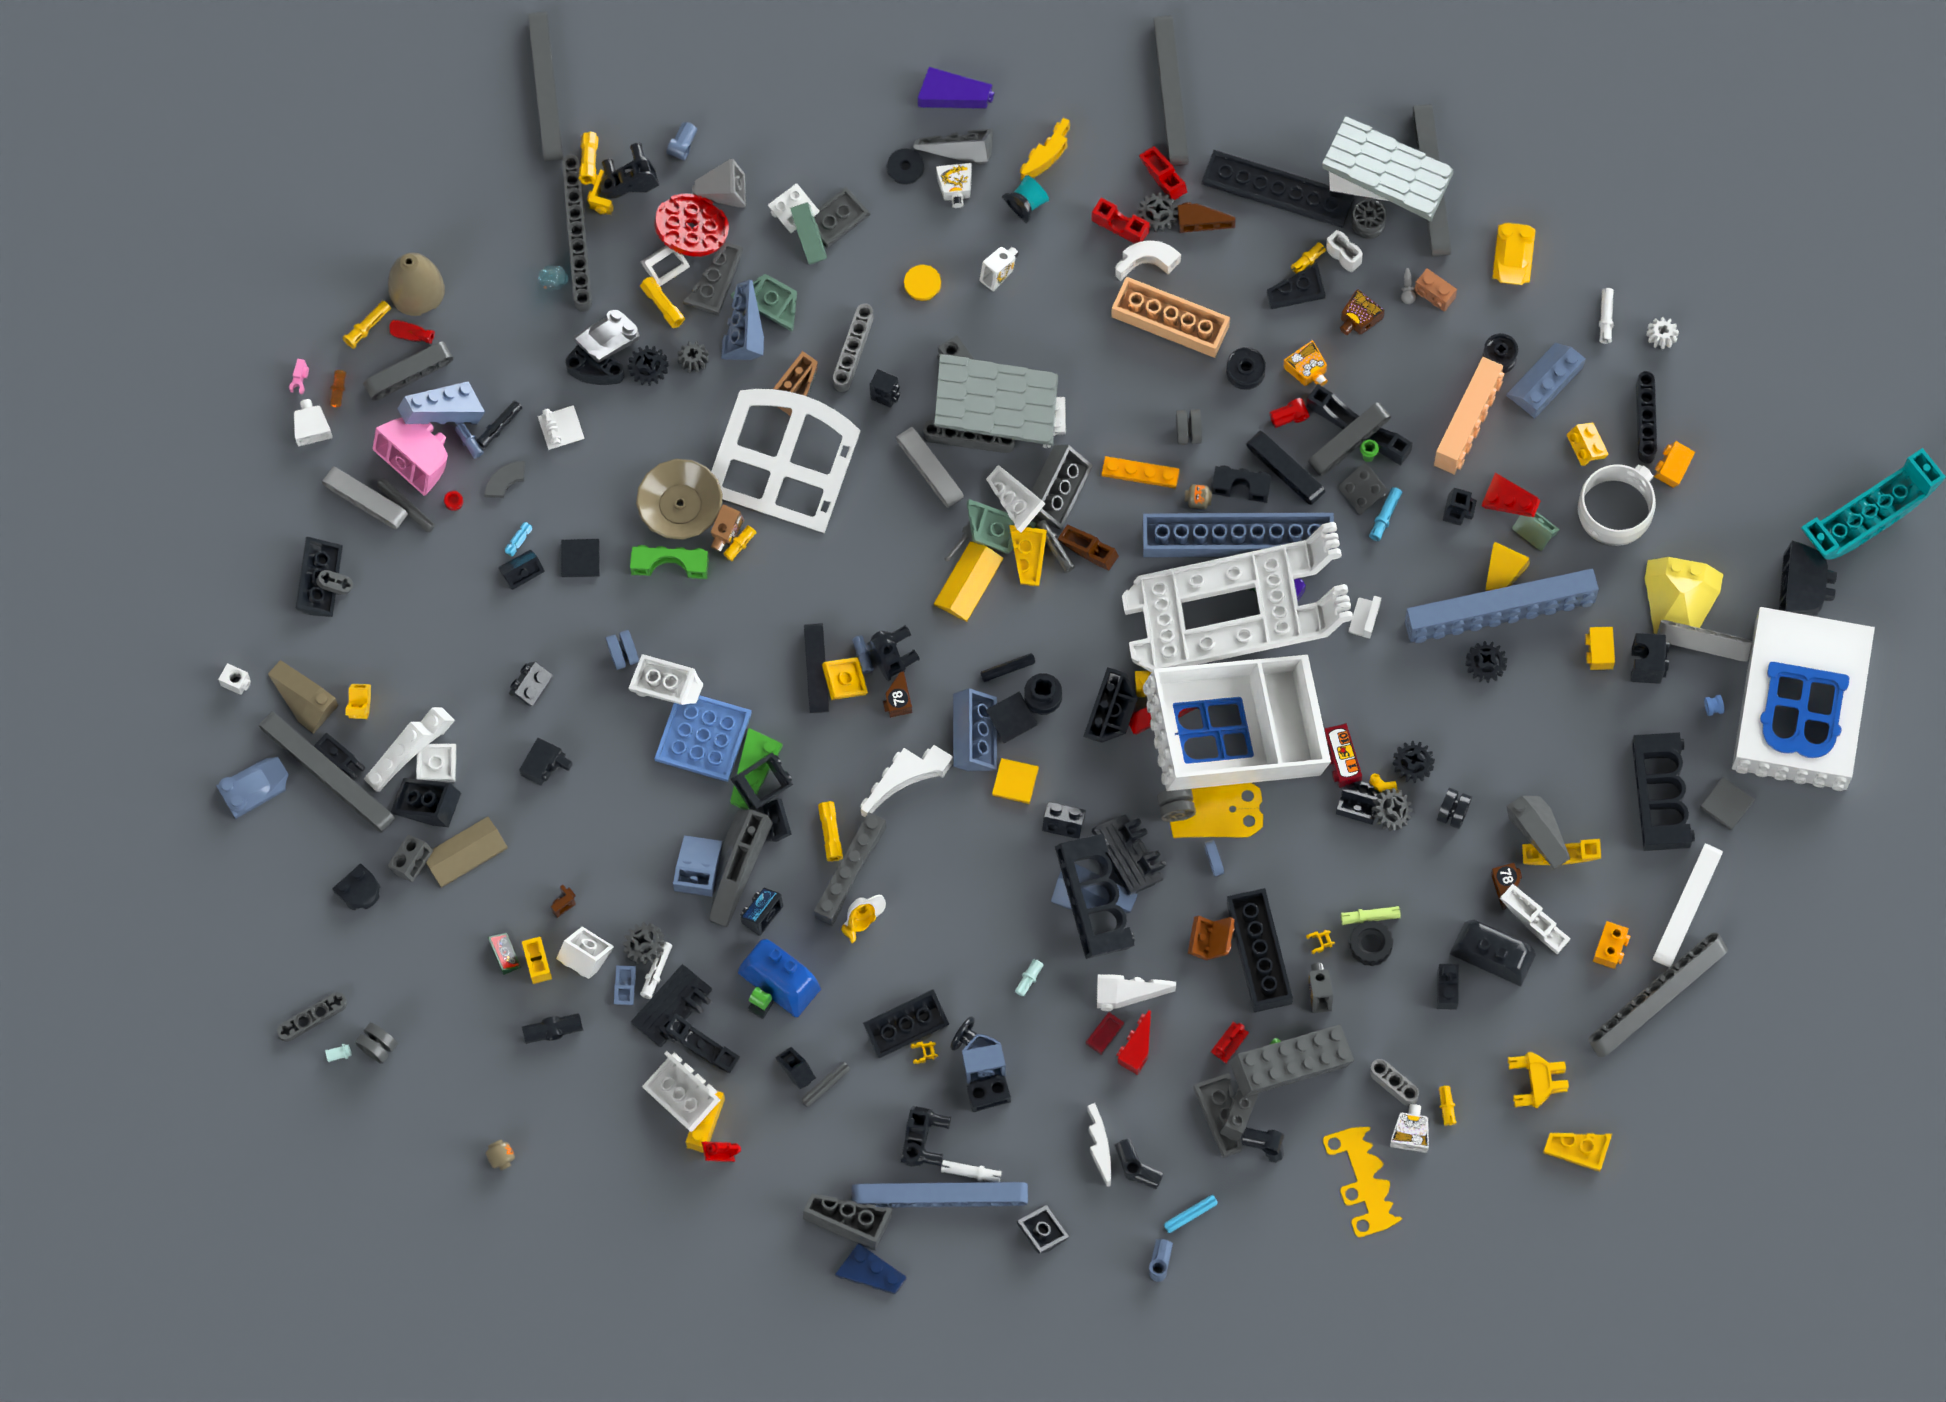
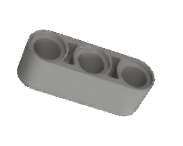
M1376 1059L1373 1061L1370 1068L1372 1079L1403 1105L1416 1104L1419 1096L1418 1088L1385 1060ZM1382 1067L1384 1072L1381 1074L1376 1073L1374 1068ZM1392 1079L1398 1080L1399 1085L1392 1086L1389 1083V1081ZM1412 1092L1415 1097L1408 1099L1404 1093Z

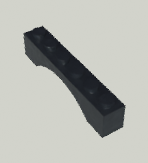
M1319 384L1316 385L1307 398L1306 407L1343 430L1359 417L1358 414L1340 401L1334 393ZM1383 428L1377 430L1367 439L1375 441L1379 446L1378 452L1400 466L1412 450L1413 443L1396 432Z

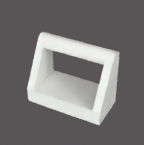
M668 246L662 247L641 261L644 269L651 277L653 276L660 286L690 267L683 255L678 254ZM674 253L682 264L658 278L651 266L669 254Z

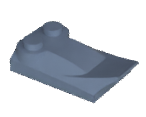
M278 757L266 758L232 777L223 778L216 787L233 816L237 819L286 791V780L289 774Z

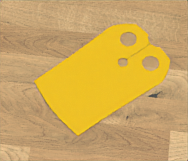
M1252 783L1193 788L1192 802L1195 804L1196 814L1186 820L1170 822L1173 838L1249 837L1263 827V814L1259 809V805L1262 802L1261 790ZM1245 790L1252 791L1254 794L1253 800L1249 802L1244 801L1241 797L1242 793ZM1235 806L1236 811L1233 813L1230 812L1229 807ZM1247 815L1255 818V824L1251 827L1243 824V819Z

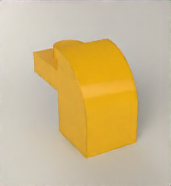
M351 684L349 687V703L346 706L345 714L348 715V718L368 719L371 685Z

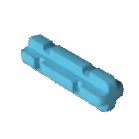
M524 522L521 525V529L516 532L510 544L506 546V554L514 556L517 552L516 549H519L526 539V535L531 532L532 526Z

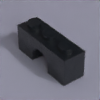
M1225 465L1215 466L1212 494L1230 497L1232 488L1241 484L1249 489V500L1267 503L1272 475L1262 471L1257 473L1249 472V470L1244 468L1237 470Z

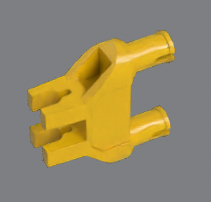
M1527 1052L1525 1056L1508 1057L1509 1070L1517 1068L1528 1069L1532 1091L1530 1094L1513 1095L1515 1108L1531 1105L1534 1108H1539L1551 1094L1568 1091V1080L1552 1081L1551 1075L1565 1073V1061L1549 1063L1533 1052Z

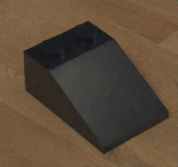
M403 778L391 813L432 826L449 827L461 792L449 782Z

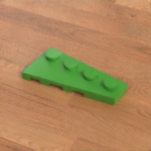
M748 728L737 774L772 752L778 756L783 744ZM766 762L745 775L756 795L771 770ZM734 786L730 800L731 804L743 810H748V806Z

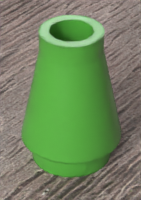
M1365 440L1361 443L1360 451L1363 460L1370 462L1378 453L1379 446L1375 441Z

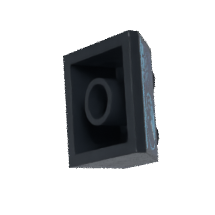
M763 888L761 892L757 891L752 898L753 902L749 907L746 906L740 914L741 923L759 936L762 935L783 908L782 895L767 888Z

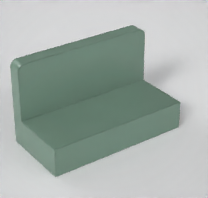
M1536 512L1534 518L1520 515L1512 527L1515 532L1540 551L1545 548L1549 540L1556 536L1560 530L1538 512Z

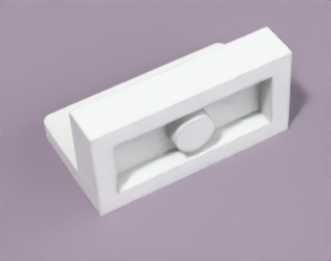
M1374 596L1373 601L1358 598L1349 633L1371 638L1381 604L1380 597Z

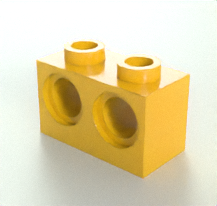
M541 936L522 941L533 984L551 980L552 977Z

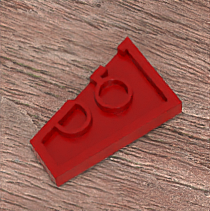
M1495 472L1482 506L1485 509L1534 518L1541 501L1535 495Z

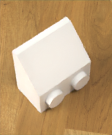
M581 927L564 940L556 959L562 962L563 965L578 972L581 976L589 979L598 972L614 946Z

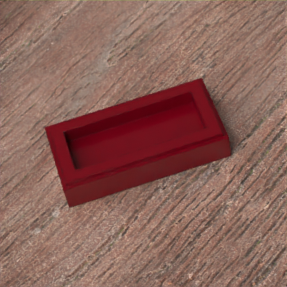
M1108 1012L1087 1039L1086 1045L1102 1055L1125 1023Z

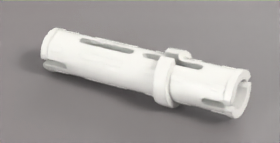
M1606 288V292L1605 289H1602L1599 341L1603 344L1611 343L1614 290L1611 288Z
M668 942L661 945L664 952H658L660 957H655L649 974L645 976L646 981L640 993L644 998L651 999L656 985L660 983V975L672 948V945Z
M946 1160L942 1162L943 1166L950 1167H941L942 1173L976 1178L977 1181L981 1182L982 1180L1000 1182L1001 1180L998 1177H993V1175L1001 1177L1002 1171L986 1169L985 1166L981 1165L980 1167Z

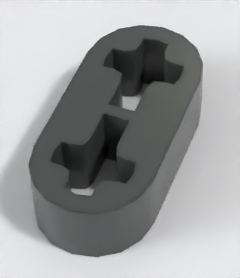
M329 570L320 572L316 578V583L320 588L340 595L349 593L353 587V582L349 577ZM324 576H327V583H324V579H322ZM342 582H345V586H347L345 589H342Z

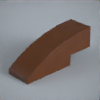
M1068 524L1058 537V541L1067 548L1107 571L1111 569L1119 557L1115 548L1100 542L1097 537Z

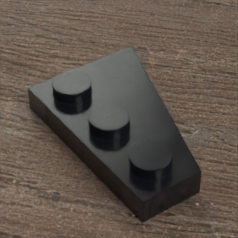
M1316 262L1310 268L1298 272L1294 277L1288 280L1285 279L1267 289L1270 308L1276 309L1325 299L1326 294L1318 263Z

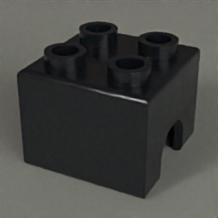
M1635 634L1631 656H1638L1642 659H1634L1631 682L1660 684L1662 678H1666L1669 669L1667 653H1669L1670 645L1669 641H1666V635Z

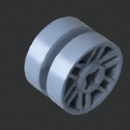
M629 630L619 633L620 641H618L615 634L605 637L616 670L626 667L625 659H627L630 666L639 663Z

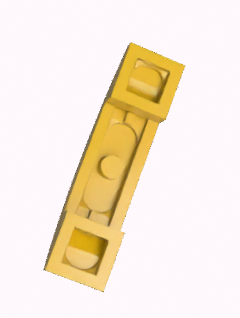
M1600 839L1580 840L1581 843L1565 844L1570 859L1562 865L1601 859ZM1522 844L1523 864L1550 865L1532 844Z

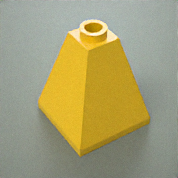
M1494 542L1485 590L1490 591L1511 586L1529 567V557Z

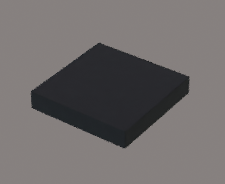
M561 540V576H600V540Z
M1020 691L986 709L1003 744L1037 726Z

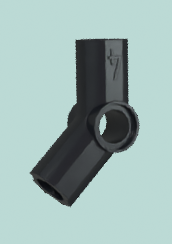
M1124 1139L1114 1144L1125 1177L1157 1189L1163 1173L1140 1163L1131 1139ZM1130 1166H1136L1138 1171L1130 1173L1127 1169Z

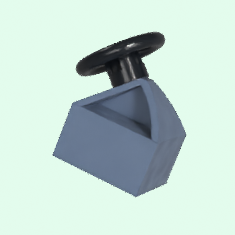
M972 1016L968 1017L955 1034L950 1046L951 1050L955 1051L963 1043L967 1045L962 1050L967 1084L974 1080H988L990 1076L997 1074L1006 1076L1001 1043L989 1036L971 1031L975 1018Z

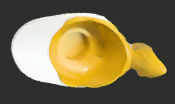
M876 895L869 899L860 897L849 906L847 921L842 925L841 930L850 939L851 943L856 941V932L866 930L884 911L886 907L884 897L882 895Z

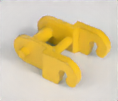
M1324 930V932L1319 934L1317 931L1306 935V939H1310V937L1318 938L1321 947L1311 951L1312 954L1323 952L1324 948L1333 947L1332 945L1335 942H1331L1329 936L1331 931ZM1321 937H1326V944H1323Z
M930 1041L926 1044H923V1042H917L916 1045L911 1044V1048L921 1047L924 1055L919 1060H913V1063H925L927 1059L935 1060L938 1057V1054L934 1052L936 1043ZM925 1048H930L931 1055H926Z

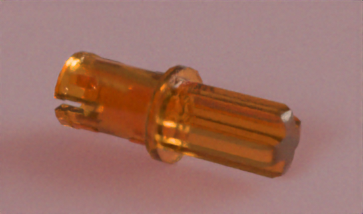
M335 370L333 385L330 388L332 390L330 405L335 408L341 406L343 392H345L346 372L342 370Z

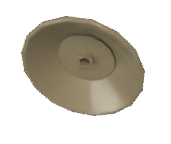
M673 459L658 464L646 473L638 487L636 505L641 520L651 531L665 538L683 540L700 535L713 525L721 510L723 493L718 479L707 467L693 460ZM679 502L684 503L682 506L677 505Z

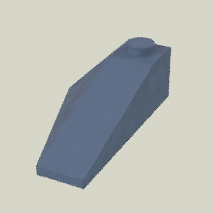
M749 279L736 286L732 302L733 314L731 318H728V333L724 335L722 340V359L752 360L763 356L764 336L753 282Z
M1075 864L1079 882L1100 878V875ZM1060 872L1051 902L1072 909L1063 875ZM1117 884L1120 896L1116 905L1120 906L1124 912L1130 913L1138 894L1135 893L1129 896L1126 889ZM1093 885L1081 888L1087 909L1108 903L1109 893L1105 887Z

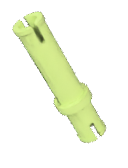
M1396 906L1372 910L1358 909L1355 912L1341 913L1342 925L1362 924L1364 921L1400 919V908Z

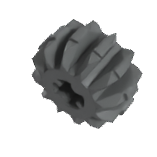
M688 341V346L682 345V351L677 353L679 356L678 363L682 364L683 370L688 368V372L691 373L695 369L698 373L699 367L705 369V363L709 362L707 357L709 352L705 350L704 344L699 346L696 341L694 345H691V342Z

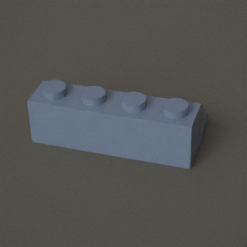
M1554 343L1506 396L1535 419L1584 367L1586 358L1570 346Z
M970 688L953 694V767L966 771L997 770V731L986 712L987 708L997 704V697Z

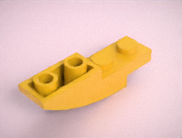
M1063 117L1060 123H1056L1052 137L1047 138L1044 146L1038 144L1036 149L1033 148L1029 154L1030 159L1020 169L1021 181L1025 175L1032 178L1040 175L1062 155L1067 148V138L1065 136L1070 129V120Z

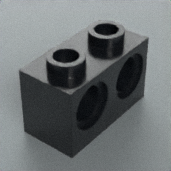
M877 369L869 384L870 398L891 408L894 402H898L901 394L899 392L898 377Z
M993 1075L988 1080H974L969 1083L970 1085H967V1093L973 1113L1011 1102L1005 1075ZM995 1086H1001L1003 1091L995 1093L992 1089ZM977 1091H981L984 1093V1096L982 1098H976L973 1094Z

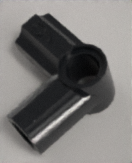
M1246 1127L1243 1133L1242 1145L1262 1149L1269 1162L1276 1163L1283 1159L1282 1142L1284 1134L1276 1130L1265 1132Z

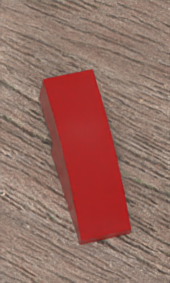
M1155 146L1139 155L1151 176L1164 193L1169 195L1170 200H1176L1187 193L1185 182L1175 172L1173 165Z

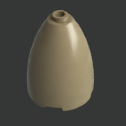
M406 253L401 255L393 263L388 276L390 299L395 308L406 315L421 316L433 308L436 309L443 300L445 286L442 276L434 263L421 254Z

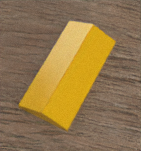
M970 541L935 600L934 606L967 622L1002 563L1003 557L987 546Z

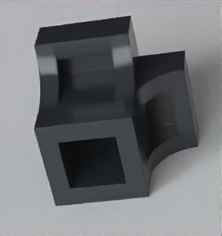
M1454 487L1448 494L1442 521L1461 526L1464 518L1471 520L1477 500L1471 497L1472 492Z

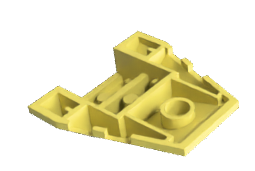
M1672 557L1648 560L1645 585L1647 587L1654 634L1658 633L1661 620L1700 628L1720 594L1723 574L1708 564Z

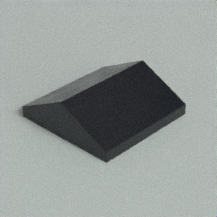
M1047 1205L1016 1222L1038 1254L1051 1251L1069 1238V1235Z

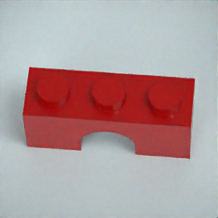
M1102 197L1092 211V222L1134 244L1144 241L1149 233V222L1134 214L1131 218L1122 215L1118 211L1117 205Z

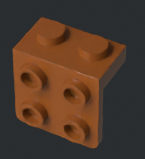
M1195 916L1188 954L1204 960L1227 955L1231 949V938L1235 928L1234 918L1228 917L1212 921L1201 916Z

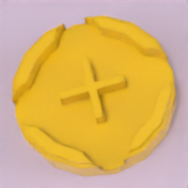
M914 266L905 275V291L915 300H930L940 291V275L931 266Z

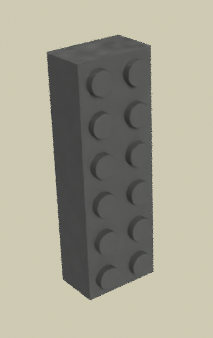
M1341 1024L1243 1052L1230 1060L1243 1098L1343 1069L1354 1062Z

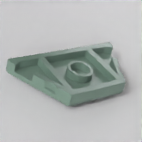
M767 274L760 276L753 282L759 314L792 332L794 329L797 291ZM735 291L731 294L732 299L734 298Z
M970 499L967 500L973 542L1009 554L1014 549L1009 525L1015 524L1010 519L1008 513ZM1031 521L1027 527L1034 528L1036 523Z

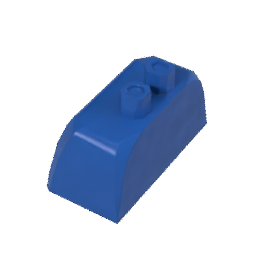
M767 939L760 940L738 969L740 976L753 986L759 987L765 993L772 995L773 1001L794 1017H799L821 990L818 981L805 966Z

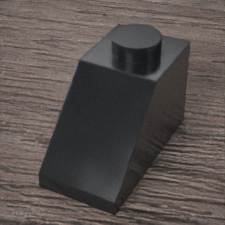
M792 1047L775 1057L799 1089L808 1086L816 1079L807 1061Z

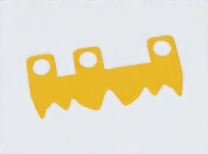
M1371 1127L1349 1128L1323 1138L1329 1155L1347 1150L1358 1182L1341 1188L1344 1203L1346 1205H1353L1365 1201L1369 1212L1352 1219V1226L1358 1237L1388 1229L1403 1219L1389 1214L1393 1202L1384 1201L1389 1193L1390 1181L1373 1178V1175L1383 1166V1162L1375 1155L1367 1153L1373 1145L1364 1141L1363 1138ZM1331 1138H1338L1341 1146L1337 1150H1332L1328 1146V1141ZM1349 1188L1356 1189L1358 1191L1357 1199H1347L1346 1191ZM1359 1220L1368 1221L1369 1229L1366 1232H1360L1357 1229V1222Z

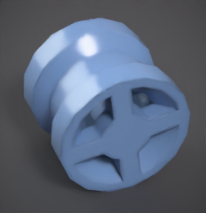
M1716 695L1714 698H1704V705L1708 716H1713L1714 713H1724V703L1721 695Z

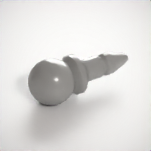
M1406 268L1404 273L1405 287L1402 288L1401 300L1409 305L1416 300V294L1414 293L1415 287H1411L1410 270Z

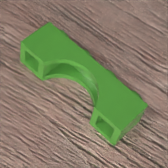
M645 545L632 547L631 575L651 576L654 569L659 565L675 563L686 571L688 578L707 579L709 555L708 551L704 549L686 550L682 547L667 549L664 546L648 548Z

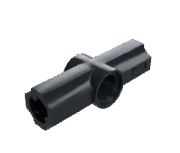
M577 1013L560 1018L558 1016L543 1019L542 1022L522 1026L525 1043L528 1044L545 1039L547 1041L562 1038L563 1035L583 1031L580 1014Z

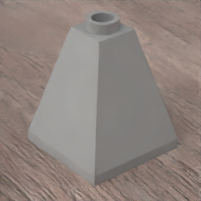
M729 159L695 180V185L692 186L693 194L705 197L714 203L740 208L746 207L745 174L733 159Z

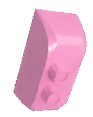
M402 417L377 427L373 450L422 495L426 496L445 470L448 455L443 444L446 437L441 432L433 435L431 432L434 427L430 422L429 424H405Z

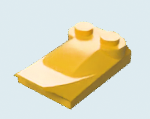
M1513 223L1498 225L1492 279H1497L1500 283L1523 285L1530 282L1535 238L1534 228L1528 225Z

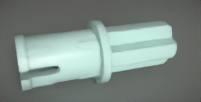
M1033 959L1029 968L1022 974L1023 978L1015 990L1018 995L1023 997L1031 984L1036 982V977L1044 966L1040 961Z

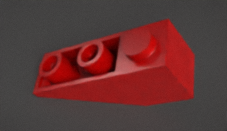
M1148 1010L1146 1015L1142 1014L1137 1022L1139 1026L1135 1031L1132 1030L1127 1037L1128 1043L1125 1047L1121 1046L1116 1055L1118 1056V1064L1136 1075L1140 1073L1148 1060L1150 1010Z

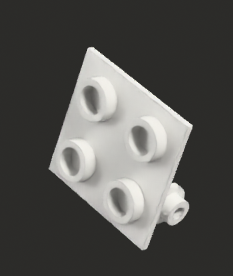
M797 183L768 204L772 210L771 214L774 217H778L790 233L797 230L790 210L791 207L808 202L813 216L820 212Z
M574 405L553 412L550 409H545L542 411L543 414L538 416L548 450L584 439Z

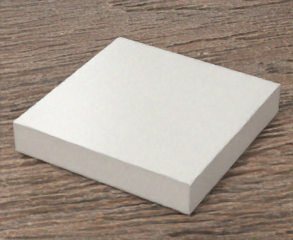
M428 744L417 753L416 779L455 782L456 744Z

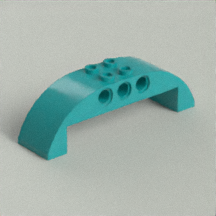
M1921 448L1907 458L1904 467L1820 521L1816 517L1803 525L1801 529L1825 559H1835L1856 549L1903 518L1934 492L1946 476L1926 451Z

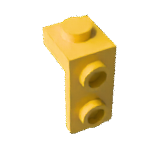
M600 170L593 183V190L588 193L587 201L589 202L590 209L595 210L599 214L611 215L613 211L612 200L598 197L601 191V181L605 176L604 170Z

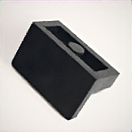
M532 550L499 567L511 590L545 572L537 555Z

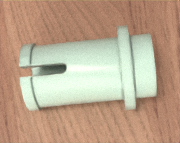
M342 1044L341 1047L325 1050L328 1062L341 1058L348 1059L349 1056H352L349 1044Z

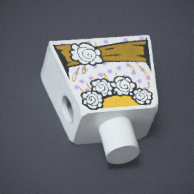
M1410 1104L1408 1114L1400 1113L1390 1147L1427 1153L1429 1147L1428 1117L1420 1116V1105Z

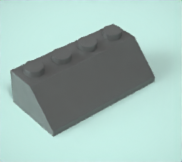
M1070 445L1053 446L1031 491L1045 503L1034 519L1039 521L1046 520L1048 525L1058 529L1063 528L1093 466Z

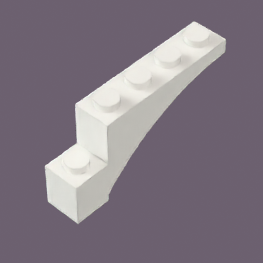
M432 707L421 722H410L366 775L364 780L376 792H380L408 761L440 735H443L455 720L443 708Z
M935 745L925 751L923 759L903 748L901 753L897 752L892 760L894 763L891 767H887L884 770L882 780L874 784L870 797L862 801L860 805L861 815L866 817L868 812L873 813L887 798L910 784L937 776L943 778L953 764V756Z

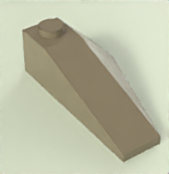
M281 660L268 673V676L286 701L297 721L313 734L338 707L334 696Z

